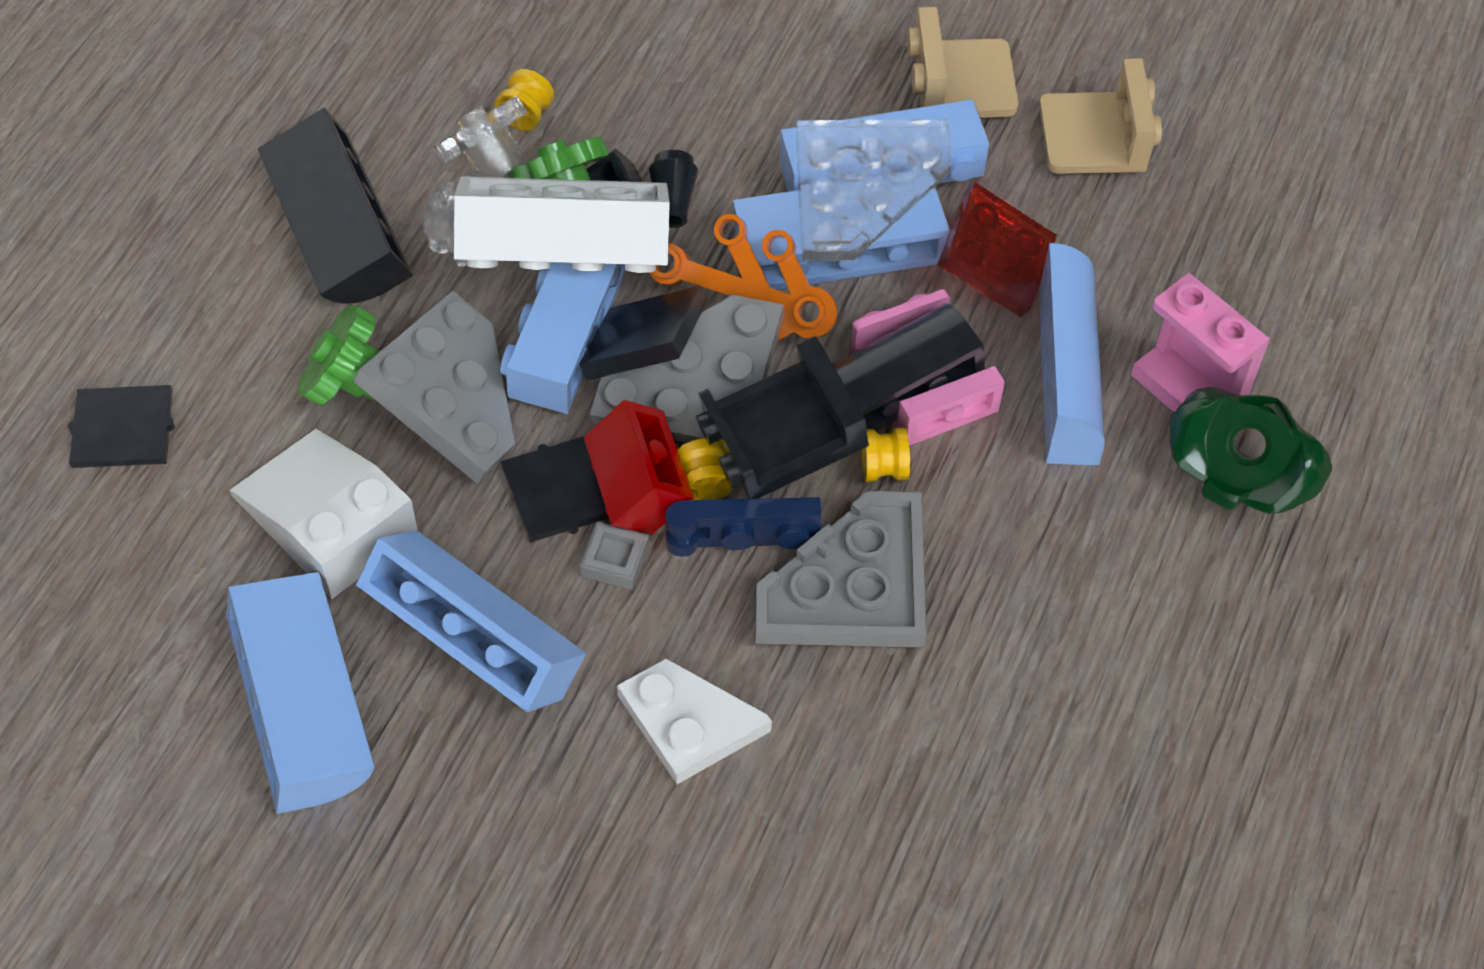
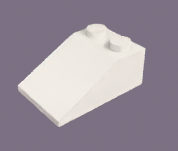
M314 429L230 489L231 496L307 574L319 572L324 591L331 599L359 579L379 537L418 531L411 499L375 464L318 429Z

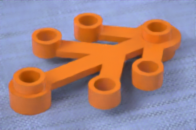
M724 214L719 217L714 225V234L719 242L728 247L742 278L693 262L684 249L668 243V254L674 258L673 269L667 273H662L659 265H656V271L649 272L656 282L665 286H678L686 281L728 296L737 295L783 304L785 316L778 341L794 333L806 339L814 336L817 338L823 337L832 330L837 320L838 310L834 298L822 288L810 286L795 255L796 243L793 237L783 230H772L765 235L762 241V250L765 256L779 265L790 292L788 294L770 287L747 239V224L743 219L734 214ZM728 222H737L739 225L738 235L730 240L725 239L723 235L724 226ZM783 237L787 240V250L782 255L775 256L771 252V244L776 238ZM808 303H816L819 308L818 317L814 321L806 322L802 317L803 307Z

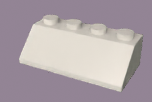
M461 176L454 194V259L466 260V265L474 268L498 266V261H519V267L542 270L550 268L551 262L572 263L573 269L580 271H599L604 268V264H625V270L630 272L656 271V265H668L670 202L667 183Z

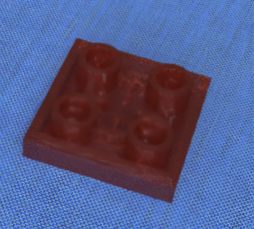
M974 182L965 191L937 265L1021 318L1031 310L1042 279L1049 243H1055L1057 235Z

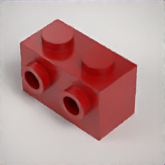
M623 400L584 436L591 465L595 472L605 503V509L612 526L653 535L665 524L666 509L670 504L676 501L694 499L663 410Z

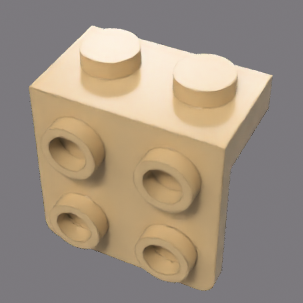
M918 7L916 27L908 28L907 52L908 57L915 58V64L912 65L913 93H919L921 107L973 99L980 118L1014 116L1017 113L1019 103L1009 43L1004 39L942 40L937 7Z
M1143 58L1123 59L1116 92L1047 93L1041 96L1039 111L1047 165L1051 172L1056 174L1147 171L1153 145H1159L1161 142L1162 122L1159 115H1153L1152 107L1155 100V85L1153 78H1146Z

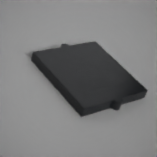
M171 385L77 389L74 421L68 424L69 431L72 434L69 458L71 468L167 464L169 431L175 429L174 421L171 418L173 395Z
M584 436L550 447L546 444H541L536 451L501 461L504 475L530 543L566 531L570 534H576L579 527L609 518L595 472L591 465Z

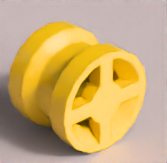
M518 69L507 82L508 89L501 91L496 98L494 108L498 116L512 128L520 131H531L542 118L541 111L548 109L555 98L554 90L551 84L537 72L529 69Z
M906 427L894 428L890 433L878 434L874 429H867L869 446L861 450L864 482L876 483L880 477L890 476L897 482L908 481L910 475V448Z
M705 438L688 442L677 449L694 497L692 500H718L731 493L733 488L729 484L718 460V457L724 455L718 442L709 445Z

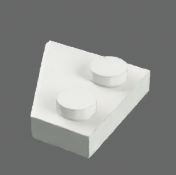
M668 659L617 685L619 699L676 784L683 782L771 732L772 721L767 714Z

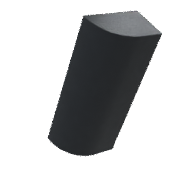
M322 108L258 148L319 294L322 297L337 303L363 302L386 293L413 276L348 133L325 108Z
M944 303L832 364L864 416L866 429H874L877 432L898 420L900 401L985 370L984 344L964 317L952 305Z

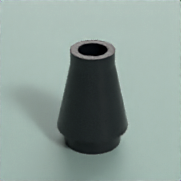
M665 150L656 154L654 163L649 167L651 182L667 183L670 202L669 228H679L687 223V213L698 175V168L689 153L681 150Z

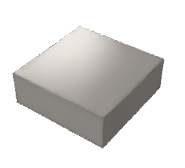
M596 522L580 564V577L633 590L650 545L649 535Z

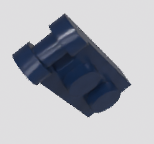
M820 497L676 501L669 505L665 514L667 549L675 556L685 557L693 554L698 547H725L730 550H744L751 546L779 545L787 549L800 548L820 531Z

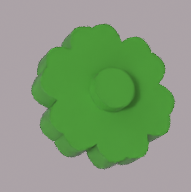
M601 136L593 137L568 147L563 139L537 149L536 152L539 158L511 169L506 174L508 178L591 181L585 166L608 156V152Z
M352 304L340 312L331 328L323 331L315 341L309 354L308 366L299 379L297 393L320 406H323L328 400L332 399L339 388L356 398L363 395L369 400H373V397L353 381L359 369L380 352V350L367 343L374 331L376 317L360 306Z

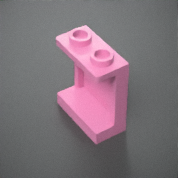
M1186 274L1155 298L1153 310L1164 318L1156 347L1135 362L1131 372V376L1173 412L1184 402L1187 395L1199 388L1215 387L1233 394L1250 395L1270 341L1269 337L1192 274Z
M945 289L928 295L918 294L910 298L906 303L884 311H872L865 314L852 324L849 353H853L944 303L949 304V295ZM993 366L900 401L898 420L891 424L894 428L906 427L909 446L999 412L1005 381L997 368Z

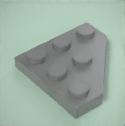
M454 291L450 292L362 366L353 381L477 484L508 456L515 445L503 376L500 373L501 366L493 323Z
M731 295L703 311L679 359L601 377L589 414L592 422L598 424L623 400L663 410L674 440L688 443L693 440L703 439L704 436L695 417L703 412L698 393L709 389L714 400L717 401L768 376L785 316L784 305Z
M866 491L851 504L849 512L832 526L827 524L798 548L796 556L776 573L772 570L756 584L755 644L925 647L926 611L922 492Z

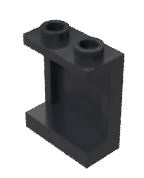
M816 336L796 345L799 362L717 401L714 400L709 389L698 393L703 410L702 413L695 416L699 428L709 445L718 442L724 453L723 456L718 457V460L732 488L741 484L748 499H759L869 446L865 418Z

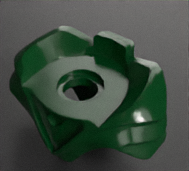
M1215 387L1199 388L1187 395L1184 402L1171 416L1170 446L1177 466L1192 477L1205 483L1201 490L1203 497L1228 510L1234 509L1240 503H1243L1267 514L1283 513L1315 498L1322 491L1332 472L1331 458L1324 446L1297 423L1287 406L1278 398L1265 395H1238ZM1253 428L1262 433L1265 438L1266 447L1261 456L1251 458L1237 450L1235 439L1240 430Z

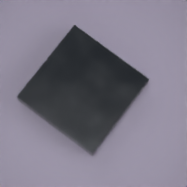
M701 286L609 308L579 363L585 378L592 380L679 359L707 302Z

